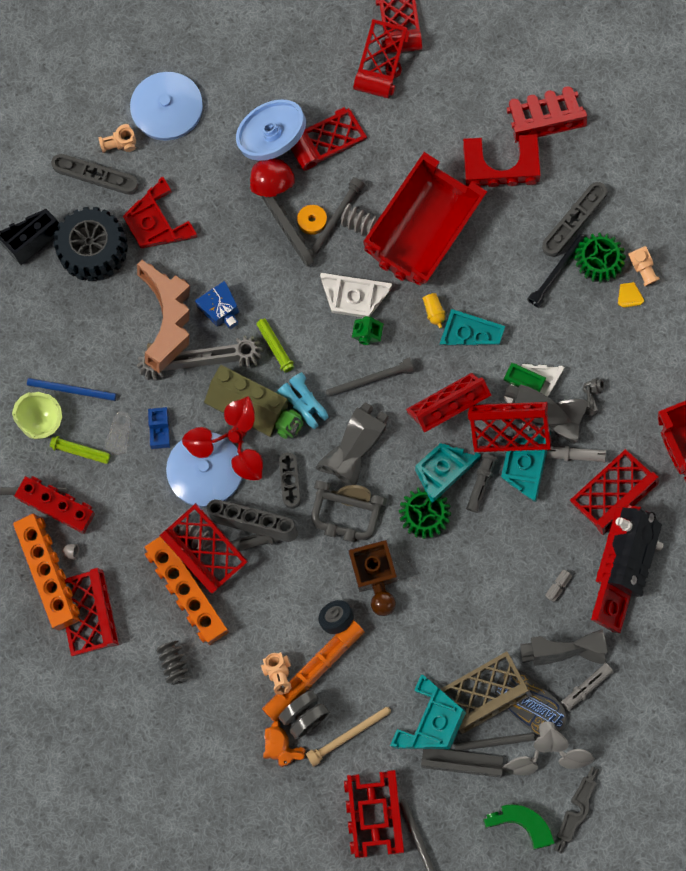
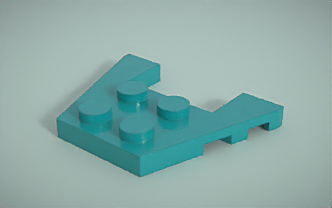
M421 674L414 691L429 697L430 701L415 735L397 729L390 746L395 749H451L466 711Z

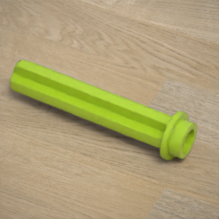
M265 318L260 319L256 325L279 362L281 371H284V373L291 371L294 368V362L289 359Z
M53 436L50 442V448H53L54 451L58 449L105 464L110 459L109 453L60 439V436Z

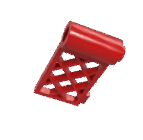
M375 0L376 6L380 5L383 22L388 21L387 23L403 27L408 22L415 25L416 29L407 30V32H410L408 43H404L402 52L422 50L416 1L398 0L404 4L398 10L392 6L396 0H391L390 3L384 0ZM406 7L413 10L409 16L403 13ZM389 9L395 12L392 18L385 15ZM399 15L406 19L401 25L394 21ZM396 30L390 33L394 42L401 38L403 31ZM388 35L384 37V40H381L383 48L392 43ZM392 46L386 50V54L397 53V50Z
M372 19L360 66L354 80L353 90L388 99L394 95L396 85H393L403 45L408 43L410 32H407V27ZM375 25L383 26L386 32L376 37L374 33ZM395 30L403 31L401 38L394 42L390 33ZM388 35L392 43L383 48L379 39ZM377 41L381 50L372 55L369 51V46ZM394 46L397 54L389 59L385 51ZM383 52L387 61L378 66L374 57ZM370 59L376 65L370 71L363 69L365 62ZM390 64L392 67L391 75L382 74L380 68Z
M343 107L335 111V115L306 128L300 140L291 148V151L302 169L307 171L319 162L367 139V136L350 108L345 109ZM348 114L351 119L350 125L340 123V119ZM325 125H335L334 133L325 131ZM337 128L348 129L346 136L336 134ZM350 130L358 131L361 135L356 139L348 137ZM311 132L320 133L318 140L311 139L308 134ZM322 134L332 137L330 144L320 141ZM334 138L345 140L341 146L332 145ZM318 146L327 147V153L320 155L317 151Z

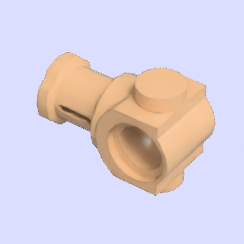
M129 124L119 126L112 136L98 137L103 153L113 148L122 149L126 152L136 149V137ZM126 136H130V137H131V138L128 139V140H124V138H125Z
M646 246L628 253L636 272L641 273L644 286L660 280L652 268L654 263Z
M281 652L271 653L263 659L264 664L261 665L264 675H269V679L274 682V692L283 695L292 688L291 683L287 680L289 675L288 667H291V663L287 655L283 656Z

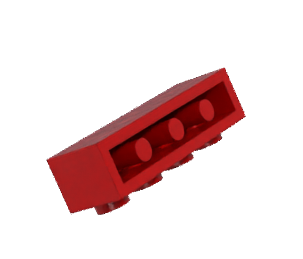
M31 476V478L24 477L14 495L18 501L83 534L85 533L95 515L94 511H92V506L84 502L82 504L75 502L76 498L67 493L64 496L59 494L57 488L48 485V487L42 485V481L34 476Z

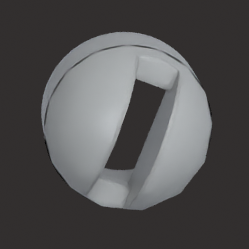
M67 544L63 549L65 557L74 560L78 558V544Z

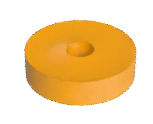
M307 205L298 213V226L306 234H318L327 225L326 212L320 206ZM315 218V221H309V219Z

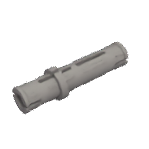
M565 446V448L551 447V450L547 451V458L564 459V461L569 459L605 463L606 450L569 448V446Z
M604 663L579 687L575 686L573 692L561 701L563 707L570 711L581 700L584 701L593 689L613 673L612 668L607 663Z

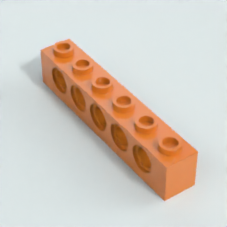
M33 513L14 522L13 526L51 627L60 631L79 622L78 607L76 604H73L71 599L73 597L72 591L66 586L64 581L66 576L58 565L59 557L52 549L51 545L53 542L45 531L46 523L44 519ZM37 532L36 539L32 540L33 534ZM44 550L43 556L39 558V552ZM50 567V573L45 575L46 569ZM57 584L56 591L52 593V587ZM61 602H63L64 606L61 610H59L58 606Z
M158 537L146 545L145 549L147 552L144 555L150 564L152 562L156 564L158 568L155 571L160 579L165 578L168 582L165 586L170 594L173 595L175 593L178 597L176 603L181 611L186 609L189 616L186 618L192 627L196 625L200 632L197 635L203 643L207 641L210 646L229 633L181 559L161 537ZM161 556H169L168 561L160 563L159 559ZM178 571L179 576L176 579H171V572ZM183 587L190 588L189 593L186 595H181L180 590ZM193 603H200V608L197 611L191 610ZM205 618L211 619V624L208 627L201 626V622Z

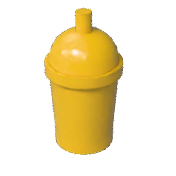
M437 293L424 296L422 299L427 312V319L432 324L438 325L439 329L443 328L441 323L444 322L446 313L441 306Z

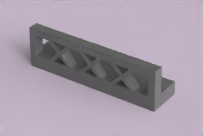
M423 749L421 768L502 777L503 757L443 749Z

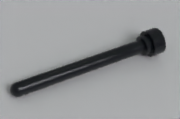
M580 234L539 290L529 295L527 298L529 303L533 305L536 302L534 306L537 308L542 305L544 294L575 254L576 248H579V243L584 242V234Z

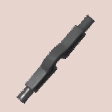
M591 766L587 778L583 777L579 788L571 799V803L580 808V813L565 812L561 828L557 834L559 840L554 848L557 851L561 844L558 851L561 854L566 842L569 843L577 825L584 821L589 812V799L595 788L596 782L594 780L599 771L596 768L592 775L595 767Z

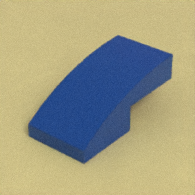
M167 407L148 409L151 449L170 448Z

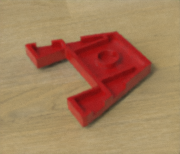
M161 177L158 183L153 188L151 187L147 194L123 215L127 226L141 249L198 237L190 221L171 229L156 201L172 192L164 177Z

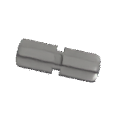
M561 571L555 580L556 583H553L545 594L547 599L552 602L556 601L562 592L561 588H565L572 578L568 571Z

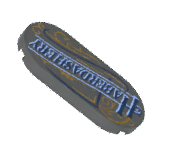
M519 671L532 695L506 710L537 736H540L539 725L543 722H553L555 729L560 732L566 722V713L562 704L528 674ZM503 674L496 684L503 685L506 675ZM509 676L507 687L514 688L520 684L518 678ZM495 688L496 697L500 696L502 688Z

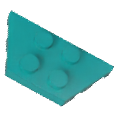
M540 434L534 438L538 444H546V439ZM524 437L515 439L520 445L528 441ZM547 450L507 451L501 478L533 502H537Z
M440 443L416 464L415 471L430 501L434 502L478 462L481 454L475 452V455L463 452L464 449L453 448Z

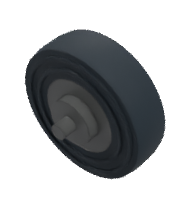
M335 600L322 608L318 621L325 632L338 634L345 631L351 625L354 613L347 602Z

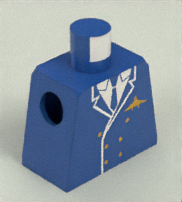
M225 281L195 300L197 308L217 327L224 322L229 329L237 326L238 321L234 316L239 313V310Z

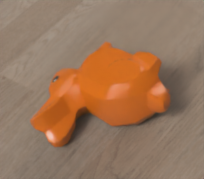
M279 721L273 722L271 727L265 729L264 759L278 760V765L284 767L289 765L293 759L302 760L305 758L304 748H289V737L286 731L280 727Z

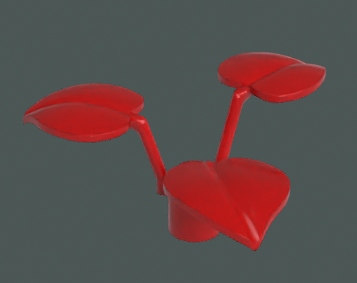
M249 396L233 401L226 406L224 410L225 421L233 426L229 432L216 439H212V432L209 429L196 427L183 436L182 444L192 455L198 458H206L211 455L214 450L212 443L228 437L231 442L238 443L237 452L239 455L234 456L231 460L235 473L247 480L262 479L263 460L261 455L253 449H245L241 452L242 444L244 443L242 439L255 422L254 407Z

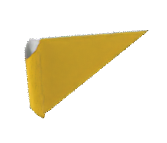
M634 282L620 284L618 305L625 308L639 306L644 302Z

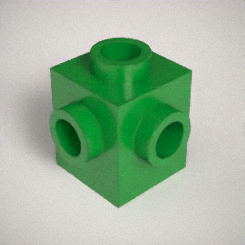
M368 316L363 317V319H357L354 322L352 338L358 340L362 345L380 342L384 323Z

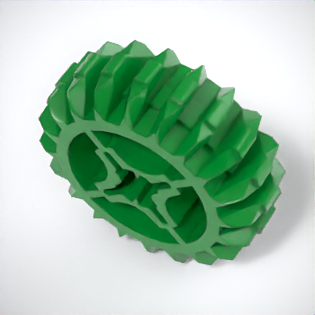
M592 233L590 239L585 237L584 242L579 243V248H576L575 251L577 255H575L574 260L578 261L576 262V267L580 268L579 273L586 272L585 279L592 276V282L595 281V278H599L598 281L601 283L605 277V280L608 282L610 281V276L615 279L616 273H621V267L625 265L623 260L626 259V255L623 254L625 249L619 248L621 242L615 243V236L609 239L608 233L605 237H602L601 233H598V237H595ZM593 247V254L585 258L586 251ZM597 255H601V257L603 256V261L602 259L597 258ZM615 257V263L607 268V261ZM592 265L598 266L599 269L592 267Z
M417 488V494L410 491L411 498L404 496L406 502L400 503V506L404 509L399 510V514L403 516L399 519L400 522H405L403 524L404 529L410 526L408 529L409 534L415 531V537L418 538L419 533H422V539H426L427 533H429L430 538H433L434 531L437 535H440L439 528L446 530L445 524L450 523V519L447 517L451 516V512L446 511L451 507L450 504H445L447 502L446 497L440 499L441 495L434 501L441 509V515H438L436 511L432 510V502L425 489L424 492H421V489ZM420 499H426L422 505H412ZM428 506L429 515L426 514L422 520L421 510L424 512V509ZM409 511H412L413 514L419 517L417 525L411 520ZM437 520L434 525L423 527L427 521Z

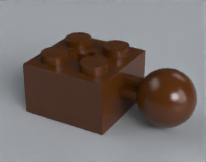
M384 540L348 550L359 592L373 589L375 594L371 599L373 612L379 616L390 615L396 607V601L394 596L385 590L384 585L397 582V576L387 541ZM370 563H374L376 569L369 568Z

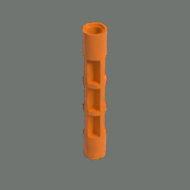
M353 620L345 631L335 634L289 681L292 688L288 693L283 695L276 694L262 710L274 722L278 721L282 711L310 689L365 631Z

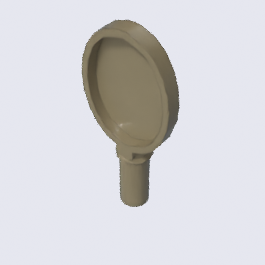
M348 485L340 488L338 491H329L369 502L371 498V492L359 485Z

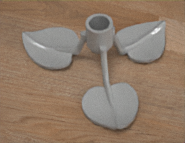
M543 722L539 725L540 737L534 742V748L536 749L534 757L532 759L526 756L515 758L505 764L502 769L514 775H530L538 769V765L535 762L538 759L539 751L559 752L562 756L559 759V764L569 769L587 766L595 758L590 752L583 749H574L564 753L563 751L569 747L567 739L555 729L553 722Z

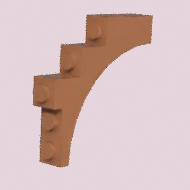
M141 260L137 264V276L146 282L155 293L163 315L160 331L153 344L145 352V364L160 373L189 345V334L182 327L189 321L190 310L183 302L189 297L190 285L176 275L170 280L167 275L157 271L153 265Z

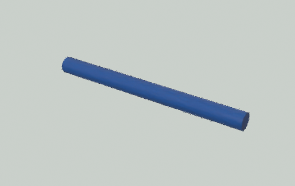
M31 378L27 379V386L111 401L116 399L115 393Z

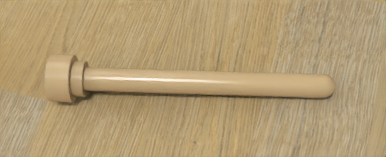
M389 707L383 708L321 749L310 750L305 755L312 766L315 767L320 764L323 756L389 715L391 709Z

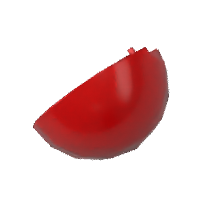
M273 158L259 161L252 167L250 189L251 192L258 196H277V194L285 192L290 187L292 188L295 183L293 171L281 159Z

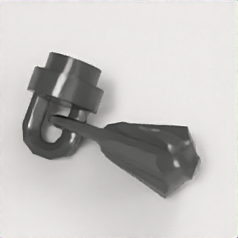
M595 378L584 383L583 391L587 393V401H589L584 414L589 416L597 414L598 411L593 393H601L604 390L602 379Z

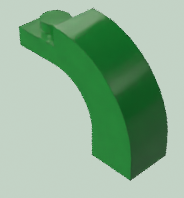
M503 805L500 807L501 815L498 812L486 815L487 819L483 820L485 829L504 823H516L522 826L530 836L533 850L554 844L551 831L540 815L527 807Z

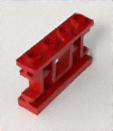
M395 770L379 772V783L360 784L359 774L347 775V780L344 781L345 793L349 792L346 810L347 813H351V821H348L349 834L353 833L354 841L350 842L351 854H355L356 859L368 857L367 847L387 845L388 855L404 854ZM384 779H388L391 806L388 807L386 798L376 799L375 788L385 787ZM352 782H356L357 790L367 789L368 800L358 801L359 810H355ZM383 804L385 823L365 825L363 806ZM389 819L393 821L394 848H391V840H380L379 829L389 828ZM356 823H360L361 831L371 830L372 841L362 842L363 851H359Z

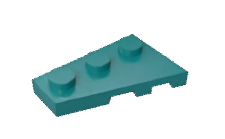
M451 309L439 345H500L505 326Z

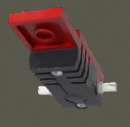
M626 505L623 508L616 507L612 525L597 572L596 582L601 584L591 620L614 633H621L630 597L643 596V587L646 585L645 580L648 578V569L651 567L655 549L661 550L663 548V543L658 541L662 524L658 522L654 512L645 511L642 507Z

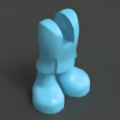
M301 372L289 381L290 385L301 394L302 397L300 399L288 383L281 386L276 393L287 398L293 405V408L300 413L304 421L311 428L316 429L319 425L312 415L316 412L323 421H326L329 416L324 407L315 399L313 393L306 387V377Z

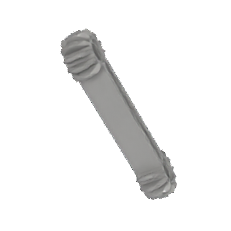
M244 335L242 341L239 338L236 339L238 344L181 352L162 371L239 361L240 367L246 363L247 368H250V363L257 365L256 359H262L260 353L263 352V348L259 347V340L254 341L253 336L247 340L246 335ZM244 349H251L249 354H242ZM143 351L144 357H138L140 361L137 364L138 369H140L139 373L145 375L147 380L152 376L153 380L156 381L157 375L163 378L162 371L158 373L145 364L146 351Z

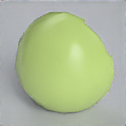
M28 392L21 396L15 403L12 412L17 426L31 439H44L52 435L59 428L62 420V411L57 400L51 395L41 392Z

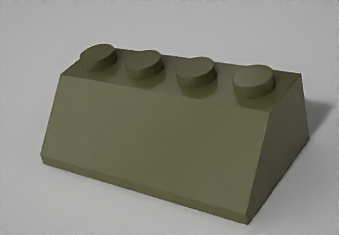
M220 365L211 380L204 403L224 413L228 404L249 396L255 412V422L252 428L271 437L276 429V421L289 406L288 399Z

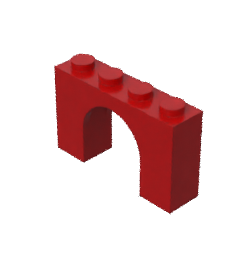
M537 134L519 135V160L514 167L504 171L495 170L486 164L483 158L482 138L463 139L466 186H469L471 181L480 187L481 185L498 187L499 184L516 186L518 183L534 185L540 182Z

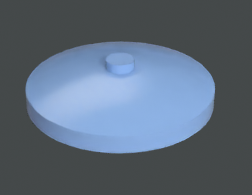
M160 72L147 77L136 87L131 97L130 111L135 125L143 134L157 140H174L188 134L198 124L203 111V101L198 87L191 79L175 72Z
M281 99L264 103L252 110L240 123L236 133L237 146L242 154L251 160L264 161L276 158L286 153L300 140L306 127L305 115L299 105L290 100Z
M212 432V439L222 436ZM224 438L216 443H212L214 450L206 458L195 457L182 444V440L178 442L169 455L166 467L169 485L177 497L189 505L193 506L197 503L199 507H207L211 500L226 501L236 492L242 477L233 470L231 460L239 454L237 452L238 449L229 439Z

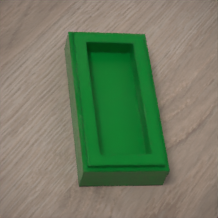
M511 362L503 381L517 387L522 384L540 392L546 377Z

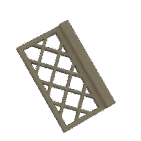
M508 652L499 655L440 689L444 693L451 689L457 690L458 693L454 702L459 706L467 708L458 730L462 734L532 695ZM507 659L509 662L507 672L497 669L499 662ZM484 670L493 671L490 682L480 679L481 673ZM496 672L506 675L503 685L493 683ZM509 676L518 678L520 684L514 688L507 687ZM469 679L475 681L473 691L463 689L465 681ZM479 682L488 684L486 695L476 693ZM492 686L502 688L500 696L496 698L489 696ZM461 692L471 694L468 705L459 703ZM475 696L485 698L483 705L479 708L472 706Z

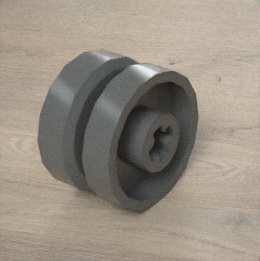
M313 690L307 691L294 700L278 717L284 726L293 724L290 728V733L296 740L311 732L330 713L324 704L316 705L319 698Z

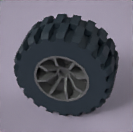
M83 207L82 211L74 210V214L71 216L67 214L64 217L65 221L60 222L57 226L59 231H55L54 248L64 269H67L70 275H76L77 279L84 280V277H86L88 281H94L96 277L98 280H103L104 275L108 274L110 277L114 274L113 269L119 270L121 267L120 261L124 262L126 259L125 252L128 251V245L126 243V235L118 219L114 215H110V212L105 209L101 212L99 207H93V209Z

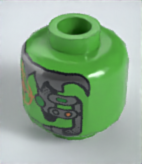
M291 409L283 411L275 423V427L278 430L277 434L284 439L296 437L303 427L302 416Z

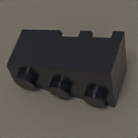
M44 209L26 217L22 222L12 223L8 228L1 230L0 244L22 265L54 239L55 231H59L57 227L59 222L47 209Z

